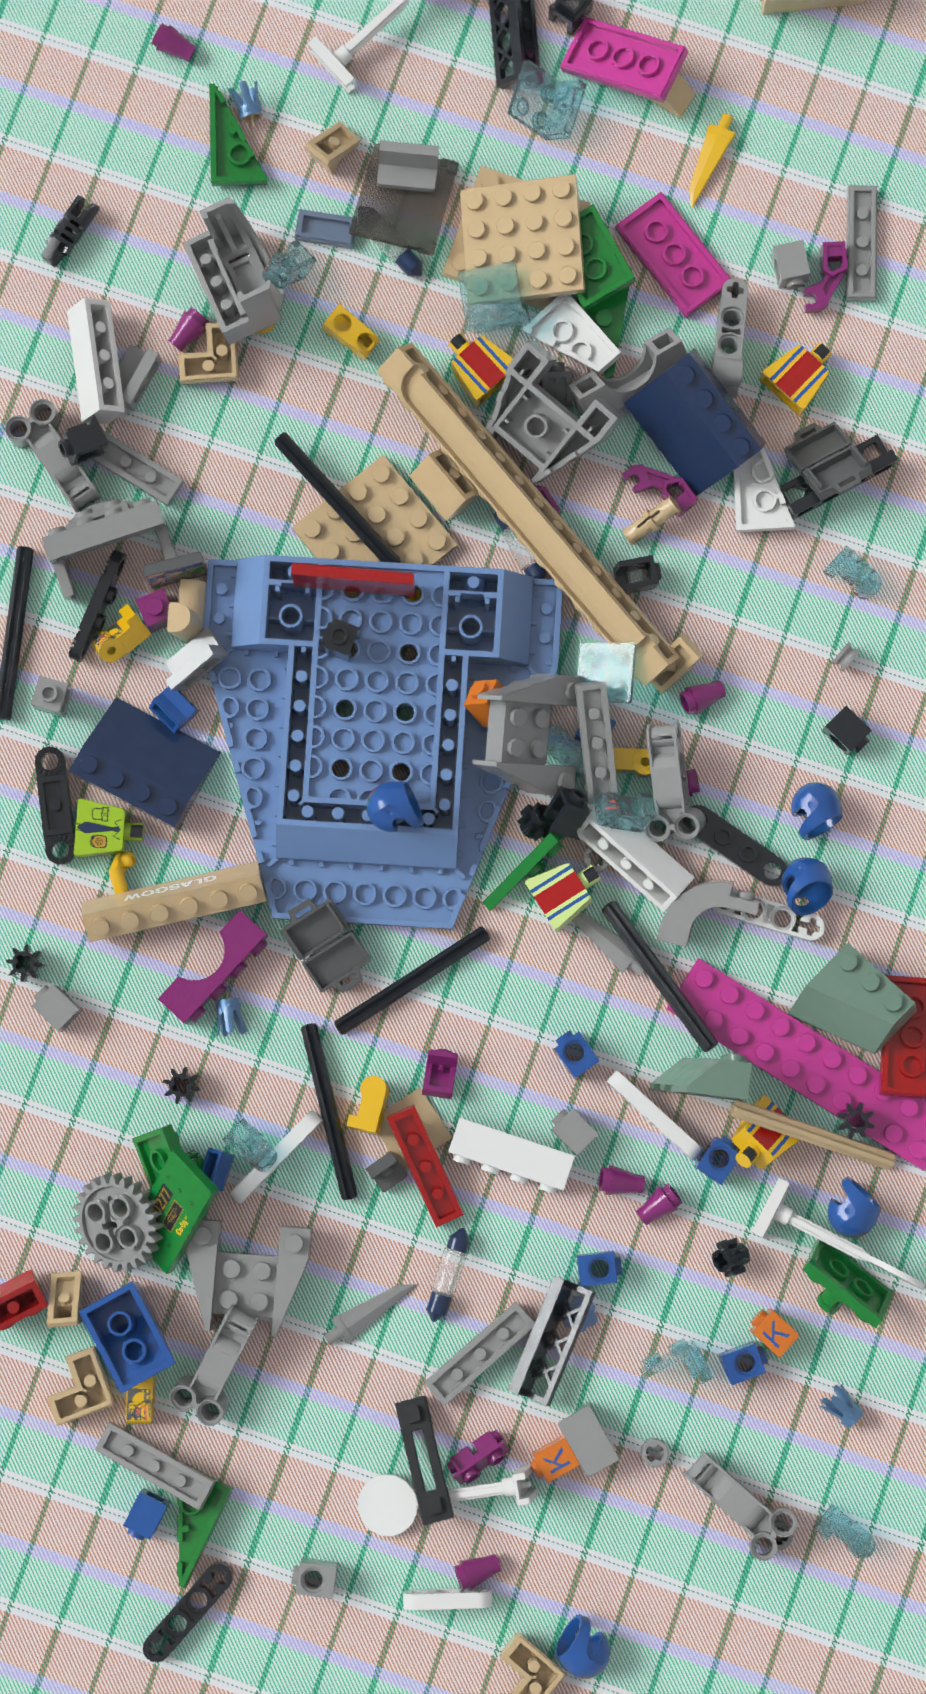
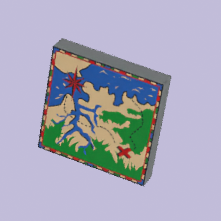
M199 551L146 564L142 567L144 576L151 589L178 583L181 579H194L206 576L208 570L205 560Z

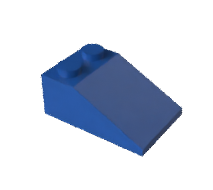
M132 1281L79 1311L121 1394L176 1363L156 1315L139 1282Z

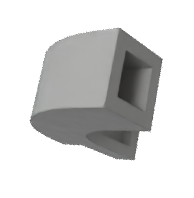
M710 880L696 884L684 891L670 905L661 921L657 940L686 947L689 944L694 921L703 911L714 907H725L757 915L761 900L755 899L756 894L748 891L738 890L737 894L732 893L735 881Z

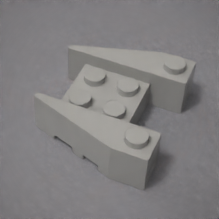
M535 340L527 341L508 365L505 374L506 378L502 389L498 393L497 403L491 420H489L486 430L494 439L501 435L540 468L531 480L533 484L544 481L607 440L625 417L607 400L601 397L595 399L579 419L538 385L558 359Z
M537 673L522 681L517 680L502 688H494L478 694V699L490 700L485 760H473L472 764L487 772L494 773L508 783L521 787L520 789L527 793L554 796L560 786L571 790L574 789L576 767L546 764L551 705L577 707L574 684L583 683L584 677Z
M203 1219L186 1251L205 1331L213 1329L214 1314L226 1315L233 1303L235 1304L234 1308L251 1317L272 1318L271 1336L276 1337L310 1260L313 1228L281 1226L278 1256L220 1251L223 1221Z

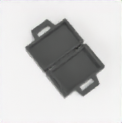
M836 422L823 428L812 423L793 433L796 442L784 448L788 460L799 474L804 477V480L820 500L836 492L842 494L861 484L862 478L872 474L870 463L856 446L852 444V441Z
M308 898L288 911L292 922L283 927L280 932L298 959H303L302 965L320 992H324L334 985L344 993L363 981L359 969L371 962V957L354 931L350 930L348 932L350 925L332 898H328L319 905H316ZM308 905L311 907L310 911L299 918H296L294 915ZM355 973L357 977L350 980L343 986L341 985L339 981L343 980L350 974Z

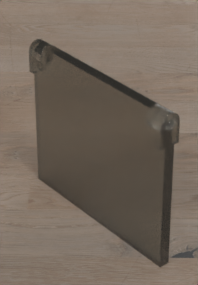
M375 143L349 234L415 250L417 253L434 255L459 163L445 158L438 160L434 192L378 187L380 144Z

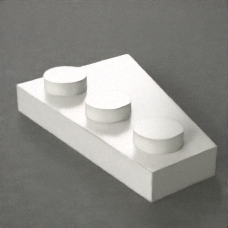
M571 295L557 296L521 329L524 333L600 375L623 355Z
M763 447L762 450L733 470L736 533L796 529Z

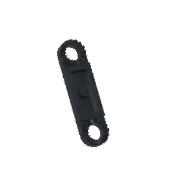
M114 550L107 561L109 565L105 566L104 574L99 579L79 625L80 631L74 637L75 642H72L74 646L70 647L68 657L75 661L81 662L84 659L95 632L102 630L105 624L106 615L103 614L107 605H112L117 596L118 589L115 586L126 562L127 555L125 553Z
M48 746L39 750L35 756L45 851L51 862L57 865H66L75 858V831L67 765L64 754L59 749ZM55 754L58 757L59 763L55 769L47 770L43 767L42 761L46 755ZM66 842L68 844L69 852L66 857L57 858L54 856L53 847L56 843Z
M702 805L691 806L701 810L706 817L704 828L695 836L697 839L763 885L777 886L782 883V876L787 866L781 858L707 807ZM690 817L683 818L686 828L696 829L690 824ZM774 863L779 867L780 875L777 879L770 880L765 877L763 869L766 864Z

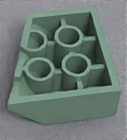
M847 943L805 986L788 1015L809 1023L819 1030H824L840 1037L842 1040L870 1053L876 1054L917 1010L916 1004L852 945Z
M735 1054L721 1056V1059L682 1058L650 1083L649 1090L728 1100H748L752 1063L745 1062V1056Z

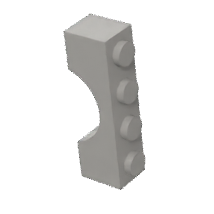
M667 328L644 341L641 358L628 373L617 378H604L592 371L569 384L568 387L578 412L582 416L591 403L601 397L617 410L626 407L624 402L687 354L683 341L670 328Z

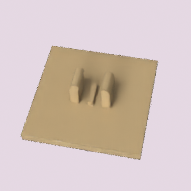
M418 1088L386 1109L380 1137L389 1151H392L404 1170L409 1166L386 1118L387 1116L414 1104L434 1150L453 1138L426 1096L422 1095L421 1088Z

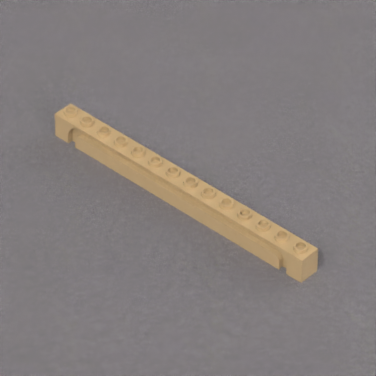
M413 343L398 347L377 370L383 378L384 384L397 394L402 400V405L420 421L423 430L437 441L441 451L454 461L459 467V472L477 488L480 497L489 502L497 512L498 518L516 534L519 543L529 549L534 555L537 564L546 569L554 579L555 585L569 596L576 610L584 614L591 622L594 631L609 643L613 653L631 669L634 678L642 682L644 686L659 678L680 658L678 653Z

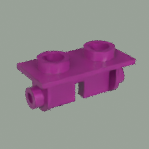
M497 1429L493 1432L487 1431L472 1442L478 1451L476 1454L473 1455L469 1447L466 1446L449 1458L450 1462L446 1465L450 1472L454 1474L453 1478L460 1485L475 1481L481 1475L480 1471L489 1465L495 1466L506 1458V1453L511 1449L504 1441L500 1442L503 1438Z

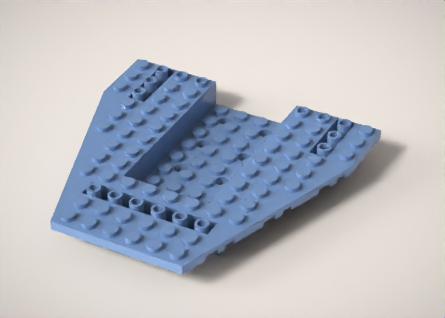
M261 555L237 559V561L208 559L203 630L211 628L228 654L223 661L209 672L273 919L291 920L288 911L308 898L316 905L321 904L328 898H332L346 921L350 924L453 930L512 784L502 780L501 777L494 773L487 772L472 764L473 760H485L488 727L480 725L466 709L464 702L474 681L497 679L504 687L511 682L522 681L537 673L556 675L559 658L562 590L555 585L553 579H537L505 569ZM293 563L409 572L414 574L415 587L421 591V598L416 602H409L404 596L361 592L357 598L351 599L341 590L295 587L291 577V567ZM335 618L359 627V639L354 640L358 651L355 656L351 657L350 662L318 650L328 623H333ZM404 647H414L418 652L416 659L413 661L403 660L400 653ZM350 702L354 707L353 713L349 717L339 716L336 711L339 703ZM402 705H408L414 710L413 717L408 721H402L396 715L398 708ZM338 761H345L350 766L349 773L344 777H337L333 774V765ZM398 765H406L410 770V775L403 781L409 784L418 801L424 824L416 829L409 825L405 819L396 818L398 831H383L377 828L368 817L366 805L369 794L380 784L389 781H399L393 777V769ZM308 905L294 915L296 918H299L310 911L311 907Z

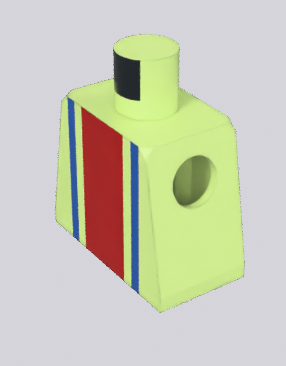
M566 863L524 882L553 929L558 933L593 902L586 889L599 882L601 878L592 865L576 874L570 863Z

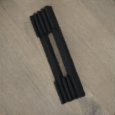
M423 1395L395 1403L422 1524L426 1526L455 1518L426 1396ZM420 1429L423 1430L436 1489L427 1492L412 1432Z

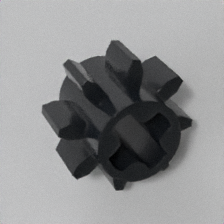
M537 802L532 807L528 804L520 812L522 817L518 820V823L520 824L521 832L526 837L537 841L541 836L545 838L551 832L549 828L554 820L544 817L543 813L547 808L546 805H540Z
M27 944L24 947V951L21 952L13 948L15 956L13 959L6 960L14 968L10 971V976L20 973L21 982H26L29 975L38 979L39 976L36 973L38 968L45 967L38 960L42 952L36 951L31 954V946ZM23 957L32 959L29 962L31 967L29 970L20 969L23 964L21 961Z
M188 1067L183 1068L182 1074H178L175 1069H171V1074L173 1075L171 1080H163V1083L169 1084L170 1089L165 1093V1096L174 1094L176 1096V1104L181 1102L182 1097H186L189 1102H192L193 1098L190 1094L193 1091H201L194 1083L199 1078V1075L188 1076ZM178 1078L189 1081V1084L186 1085L187 1092L175 1090V1087L178 1085Z
M847 1102V1111L845 1113L837 1112V1115L843 1119V1123L838 1126V1129L844 1130L848 1128L849 1139L853 1138L854 1133H859L862 1138H866L864 1130L867 1127H875L872 1123L868 1122V1118L874 1114L873 1111L864 1113L862 1111L864 1107L862 1102L858 1103L857 1108H852ZM856 1113H859L863 1123L856 1124L855 1128H852L848 1118L849 1116L855 1117Z
M737 1238L726 1239L716 1243L718 1250L712 1254L714 1267L719 1272H724L725 1277L745 1273L746 1268L744 1265L750 1262L748 1248L744 1244L738 1243Z

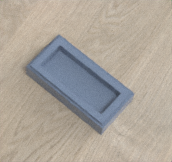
M299 209L295 240L353 249L357 218Z

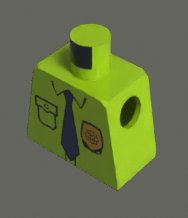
M78 799L74 856L77 858H91L125 853L127 840H144L145 825L144 823H128L129 812L126 809Z

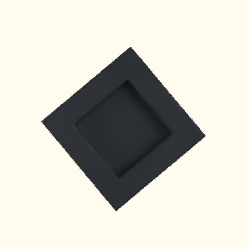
M845 706L821 731L848 755L852 750L858 753L870 741L866 736L872 730L850 708Z

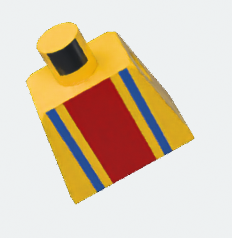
M459 333L448 343V346L457 354L451 361V370L474 406L478 408L503 386L508 365L513 358L482 335L470 344Z
M818 343L811 352H808L799 344L765 368L759 380L798 417H801L829 375V370L823 363L832 354L822 343Z
M765 1094L753 1103L755 1106L787 1116ZM741 1120L732 1136V1142L740 1149L735 1156L736 1161L745 1168H749L754 1163L758 1168L763 1169L800 1141L799 1139Z

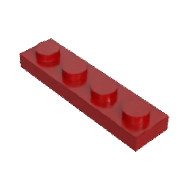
M414 1104L387 1116L386 1118L435 1226L439 1227L464 1215Z

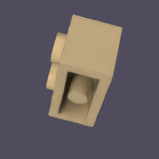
M441 449L428 454L409 476L416 484L418 490L427 497L436 511L446 521L462 514L479 496L477 488L459 472V467Z

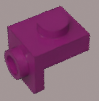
M447 1049L428 1050L422 1095L452 1099L458 1061L457 1053H452Z

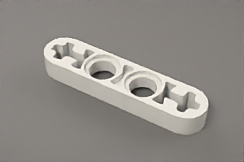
M733 889L732 893L737 894L738 891ZM755 896V899L761 900L762 912L756 919L749 918L742 911H739L738 915L734 913V909L712 908L719 915L804 941H815L825 931L824 921L820 916L813 913L805 916L800 915L801 918L798 922L807 924L810 920H814V926L819 928L818 932H813L809 936L807 935V929L800 926L797 927V932L792 931L791 929L796 923V914L787 905ZM782 910L789 914L790 923L787 927H779L775 924L774 915L777 911Z
M616 1070L606 1082L687 1157L694 1161L703 1151L702 1147L620 1072Z
M311 1110L257 1165L258 1168H254L229 1195L241 1205L323 1120Z

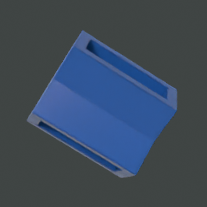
M169 686L156 696L149 706V709L174 734L188 724L199 712L181 691L171 690Z
M209 1147L201 1170L217 1186L219 1191L223 1192L235 1155Z

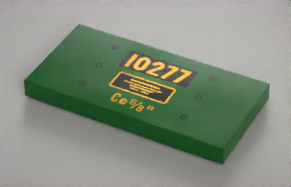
M180 1147L171 1151L148 1196L149 1201H158L153 1209L154 1211L162 1212V1215L156 1217V1221L164 1224V1227L156 1230L163 1238L155 1242L159 1249L151 1253L152 1259L166 1274L175 1270L219 1191L217 1186Z

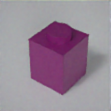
M163 588L136 599L146 626L151 633L167 627L170 601Z

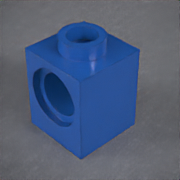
M569 1030L555 1040L558 1046L553 1050L573 1079L599 1062V1059L579 1031L573 1035ZM577 1044L582 1048L583 1056L579 1061L568 1059L566 1049L569 1045Z
M723 1136L721 1140L714 1137L694 1167L716 1183L722 1185L737 1163L735 1156L738 1153L736 1151L738 1147L726 1136ZM718 1149L723 1150L727 1154V1162L722 1167H716L711 1159L712 1154Z
M614 1251L577 1254L581 1287L618 1283L617 1276L622 1275L620 1257H615ZM596 1260H604L608 1264V1272L602 1277L593 1275L591 1271L592 1264Z
M753 1341L718 1354L731 1385L766 1373L764 1365L768 1363L765 1351L762 1346L757 1347ZM742 1354H750L753 1358V1364L747 1370H741L737 1366V1360Z
M143 1488L139 1492L123 1524L124 1527L129 1529L127 1533L142 1541L145 1537L151 1539L170 1501Z

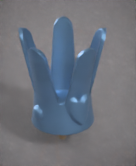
M242 80L240 82L242 98L232 88H228L239 109L241 122H252V126H255L254 121L263 116L261 104L258 101V83L255 81L254 88L248 89L247 83Z
M226 991V999L216 1001V1011L219 1016L216 1036L219 1035L220 1026L224 1037L228 1033L233 1032V1017L239 1033L244 1034L247 1032V1028L240 1012V998H229V993Z
M842 1384L841 1388L835 1385L834 1391L837 1396H833L831 1401L827 1398L821 1399L825 1406L820 1407L839 1418L841 1424L845 1425L846 1428H850L855 1423L862 1427L863 1425L859 1419L864 1411L859 1405L854 1404Z

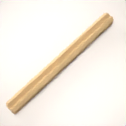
M735 1100L731 1105L730 1115L740 1120L890 1170L895 1164L896 1156L892 1152L849 1139L846 1136L741 1100Z

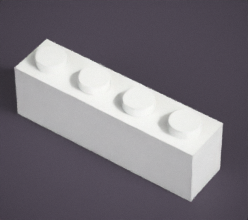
M84 297L67 310L82 422L90 423L93 415H95L99 424H109L125 413L111 304L108 300Z
M601 802L588 815L581 828L577 830L578 837L660 910L665 912L695 877L657 843L650 840L625 815H621L620 811H611L618 809H606L609 805L607 804L608 802Z
M459 1118L448 1151L454 1154L452 1158L454 1161L470 1165L471 1160L482 1163L481 1170L496 1175L499 1174V1170L511 1173V1180L527 1185L528 1179L540 1183L538 1189L556 1194L557 1189L564 1191L575 1158L574 1155L463 1118Z

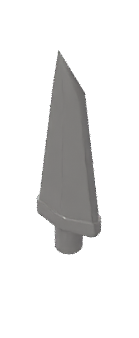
M583 912L572 920L612 961L621 973L628 967L639 976L645 971L621 937Z
M418 1284L396 1285L341 1315H336L332 1318L336 1327L324 1334V1337L330 1345L342 1337L349 1344Z

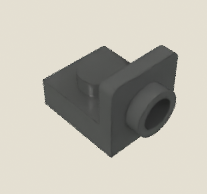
M555 362L542 379V388L563 406H573L572 395L568 387L572 383L570 366H565L564 362Z
M392 1151L366 1168V1171L375 1180L382 1192L388 1191L407 1177V1173Z

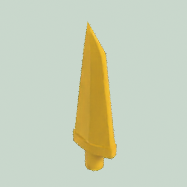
M723 113L718 126L709 124L706 130V137L689 187L691 208H693L736 135L735 132L729 130L733 121V117L729 114Z

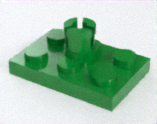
M594 204L580 211L586 292L577 293L576 296L585 311L636 282L632 271Z
M172 1124L132 1138L150 1188L153 1187L171 1151L180 1147L179 1137L174 1131ZM195 1150L187 1152L186 1154L201 1169L204 1162L201 1156L197 1157L199 1153Z
M818 1239L814 1243L802 1269L811 1281L825 1288L817 1296L818 1305L825 1312L828 1313L830 1311V1314L834 1315L845 1304L855 1312L861 1321L869 1323L876 1328L883 1321L894 1292L844 1252Z

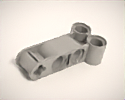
M731 278L724 283L719 299L713 362L710 370L729 395L736 399L743 372V360L741 359L749 291L747 284L742 279ZM725 321H734L737 326H728L725 324ZM729 347L734 350V353L727 354L722 351V348Z
M47 399L34 401L29 409L30 417L27 419L21 415H15L7 420L5 433L11 443L18 448L31 447L76 513L95 498H102L80 465L71 466L68 458L62 456L58 446V441L62 439L55 431L60 417L51 401ZM50 410L51 416L48 420H38V414L41 411ZM17 427H27V432L24 436H13V432Z
M676 721L673 725L665 726L648 724L646 738L655 813L644 824L645 834L650 840L656 842L664 841L674 831L682 839H692L704 828L706 819L701 810L690 805L680 723ZM683 818H692L695 821L696 829L686 828ZM654 820H662L666 824V832L657 830Z
M233 1303L227 1311L196 1374L180 1378L169 1395L170 1403L174 1409L181 1412L189 1411L192 1408L197 1409L198 1420L206 1426L219 1424L229 1408V1399L222 1390L259 1320V1317L254 1319L234 1308L235 1304ZM180 1389L188 1390L192 1398L182 1396ZM207 1403L215 1404L219 1412H211L207 1407Z
M701 1450L700 1453L702 1455L687 1473L683 1471L682 1474L751 1535L749 1548L754 1558L760 1561L772 1559L777 1552L776 1536L788 1537L797 1529L798 1522L795 1514L787 1507H778L771 1511L707 1453ZM710 1463L708 1467L703 1471V1473L696 1479L695 1477L706 1466V1464ZM785 1513L791 1517L792 1523L787 1530H779L775 1527L774 1521L779 1514ZM766 1537L770 1539L772 1547L769 1552L761 1554L755 1550L754 1544L758 1538Z

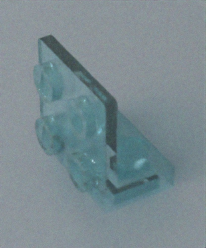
M525 60L509 105L508 114L545 140L568 139L571 137L587 84L580 79L558 81L532 61Z
M511 261L458 273L467 332L479 334L531 323L529 311L523 309L515 262Z
M580 643L577 676L584 677L583 683L605 680L608 703H631L637 645L634 643Z
M685 1338L669 1345L670 1351L662 1356L654 1353L641 1361L643 1366L638 1368L643 1378L646 1379L683 1359L682 1361L693 1379L698 1377L702 1383H705L714 1378L697 1345L692 1339L687 1341Z

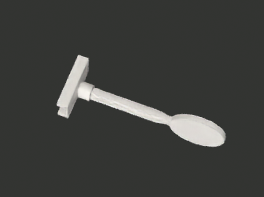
M410 0L392 1L345 46L341 45L334 53L316 36L307 43L311 49V54L349 95L358 86L355 78L345 66L353 59L355 53L408 5Z
M778 1178L752 1233L763 1238L774 1220L785 1226L788 1223L855 1259L868 1261L893 1276L924 1290L926 1284L870 1256L861 1247L793 1213L794 1209L783 1204L790 1183Z
M531 1464L521 1465L514 1472L513 1477L503 1478L501 1482L448 1489L451 1502L505 1495V1497L516 1496L517 1506L528 1505L538 1495L537 1488L528 1489L531 1487V1482L526 1479L534 1469ZM382 1474L372 1478L363 1486L358 1497V1512L362 1522L370 1531L380 1536H395L403 1533L413 1524L418 1513L419 1506L414 1488L406 1479L395 1474Z

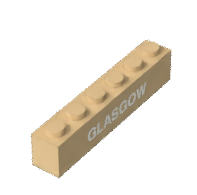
M256 861L84 901L82 903V918L90 943L266 902L265 887L259 863Z

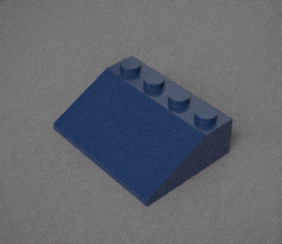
M692 349L624 402V405L677 474L684 479L695 496H698L762 450L766 444L695 349Z
M116 697L82 746L69 772L75 777L178 831L221 753L181 731L174 734L162 721Z

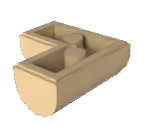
M218 322L206 323L207 352L178 354L181 385L239 381L237 342L228 345Z
M181 579L178 602H170L168 607L167 631L184 643H189L203 631L207 585L204 581Z
M95 1346L65 1357L75 1386L47 1397L57 1426L116 1404Z
M520 1632L510 1639L500 1654V1658L523 1677L509 1694H551L567 1675L566 1671Z

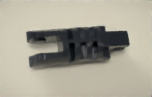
M80 195L76 196L63 215V219L58 222L46 241L47 246L41 255L46 263L56 267L64 256L70 254L73 246L77 244L83 232L86 231L99 212V206L91 203L81 216L77 218L86 200Z

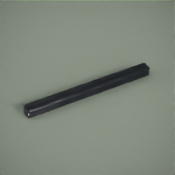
M285 432L280 434L274 441L275 446L381 562L400 563V557L293 439Z
M18 546L16 551L0 668V720H10L12 715L34 554L33 549L27 546Z
M612 901L605 905L602 913L704 1052H708L716 1047L718 1044L716 1037L616 901Z
M483 926L477 928L335 1020V1027L340 1034H346L490 940L488 932Z
M316 1023L303 1025L301 1032L342 1200L354 1199L358 1193Z

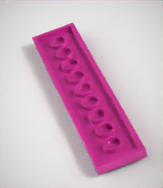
M699 958L697 959L680 989L716 1037L718 1043L737 1055L745 1056V1060L751 1062L842 1121L843 1119L837 1115V1112L845 1113L847 1111V1102L852 1108H857L858 1103L862 1102L864 1106L862 1111L864 1113L867 1111H873L874 1113L868 1118V1122L872 1123L875 1127H867L864 1130L865 1135L921 1171L925 1170V1100L913 1097L879 1095V1071ZM668 1005L666 1010L676 1015L671 1006ZM856 1113L855 1117L849 1116L848 1118L853 1128H855L856 1124L863 1123L859 1113Z

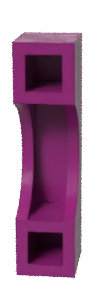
M241 910L220 931L225 950L223 961L217 971L201 980H187L177 977L158 998L184 1024H188L190 1021L195 1024L207 1011L203 1007L211 998L216 1001L227 989L224 984L231 977L234 979L238 978L247 968L244 962L252 954L257 957L268 945L265 942L268 935Z

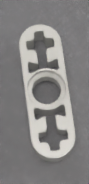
M469 1588L465 1590L423 1589L403 1592V1608L406 1610L479 1609L493 1606L492 1589L474 1588L472 1590Z

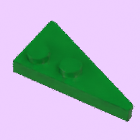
M209 84L212 186L268 185L267 176L258 163L237 120L233 117L221 91H219L215 84Z
M629 286L585 311L617 348H619ZM616 362L603 373L605 378H612L614 376Z
M550 832L482 903L490 911L493 910L527 875L530 878L534 877L544 867L541 862L547 856L553 858L564 847L561 842L567 837Z
M196 1468L194 1469L213 1479L216 1483L201 1510L177 1498L179 1515L177 1516V1542H179L177 1576L179 1578L178 1586L182 1588L187 1587L234 1489Z

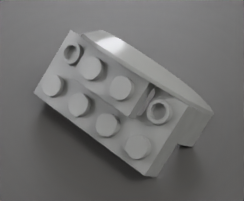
M228 197L200 210L199 212L209 231L183 242V245L228 345H231L282 321L279 311H281L284 303L285 291L274 268H266L263 272L271 260L251 224L234 200ZM244 253L249 254L242 259H239L231 264H228L230 260L238 258ZM227 270H228V272H229V274H230V276H231V279H232V281H233V283H234V285H235V287H236V290H237V292H238L237 294H236V291H235V289H234V287H233V285H232V282H231V280H230V278H229V276H228Z
M145 498L136 502L120 499L99 502L76 513L65 528L60 526L47 531L48 536L43 537L42 541L48 559L53 564L61 591L66 600L76 598L69 568L71 557L150 531L156 533L165 560L177 557L162 509L156 500L151 501L150 498Z

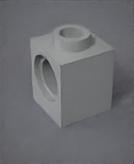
M803 240L774 246L771 258L778 287H787L788 290H793L804 286L811 272Z
M39 676L31 705L36 710L65 718L73 689L67 683Z
M54 984L50 988L45 985L34 996L36 1002L32 1005L38 1013L60 1032H63L83 1011L64 991Z
M573 1108L569 1112L563 1109L551 1121L555 1125L551 1131L576 1156L599 1135Z
M302 1558L300 1566L294 1565L291 1584L297 1585L296 1594L333 1599L338 1563ZM309 1571H318L322 1575L323 1581L318 1585L309 1584L306 1580V1574Z

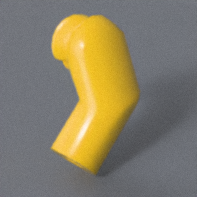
M131 851L117 853L109 868V877L115 894L129 891L125 873L128 867L130 868L136 864V857Z

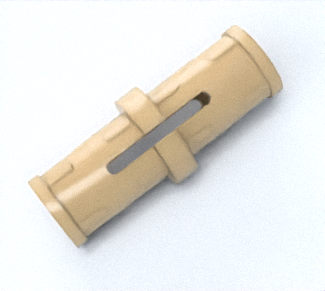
M669 496L652 510H645L641 518L627 528H624L622 532L631 545H635L637 541L650 532H657L661 529L660 525L677 513H680L681 509L675 499Z

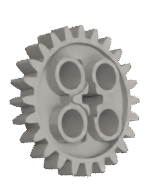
M121 1172L114 1175L107 1173L92 1179L91 1183L84 1185V1192L77 1195L81 1203L73 1206L79 1212V1215L72 1218L73 1221L80 1223V1227L74 1230L75 1233H82L83 1236L78 1243H86L88 1245L85 1254L88 1255L93 1252L95 1254L94 1263L103 1260V1268L107 1269L113 1266L114 1272L122 1269L125 1272L136 1269L152 1259L151 1253L159 1249L155 1242L163 1238L156 1230L164 1227V1224L156 1221V1217L162 1215V1212L154 1211L153 1209L158 1201H149L148 1199L151 1190L148 1189L142 1192V1181L132 1184V1175L123 1178Z

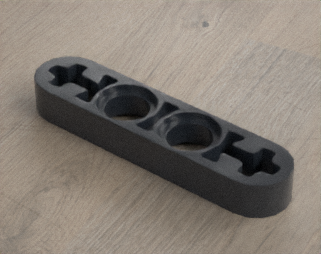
M218 1561L210 1565L149 1634L143 1644V1653L149 1661L158 1663L165 1660L229 1588L234 1576L229 1564ZM223 1569L226 1572L224 1578L227 1582L219 1581L212 1589L217 1592L213 1596L210 1589L202 1585L201 1582L205 1581L208 1586L215 1576L212 1571L219 1572ZM197 1591L204 1593L207 1597L206 1606L200 1609L193 1607L190 1602L191 1594ZM175 1615L183 1616L187 1623L186 1629L181 1632L172 1630L169 1624L171 1617ZM163 1628L166 1634L176 1639V1641L172 1643L171 1639L168 1638L162 1647L164 1653L162 1654L158 1651L154 1654L150 1651L153 1646L150 1641L157 1643L165 1634L159 1631Z

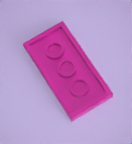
M584 17L560 68L562 72L664 103L689 52L685 46Z
M662 191L615 225V230L685 318H688L722 292L724 283L731 279Z

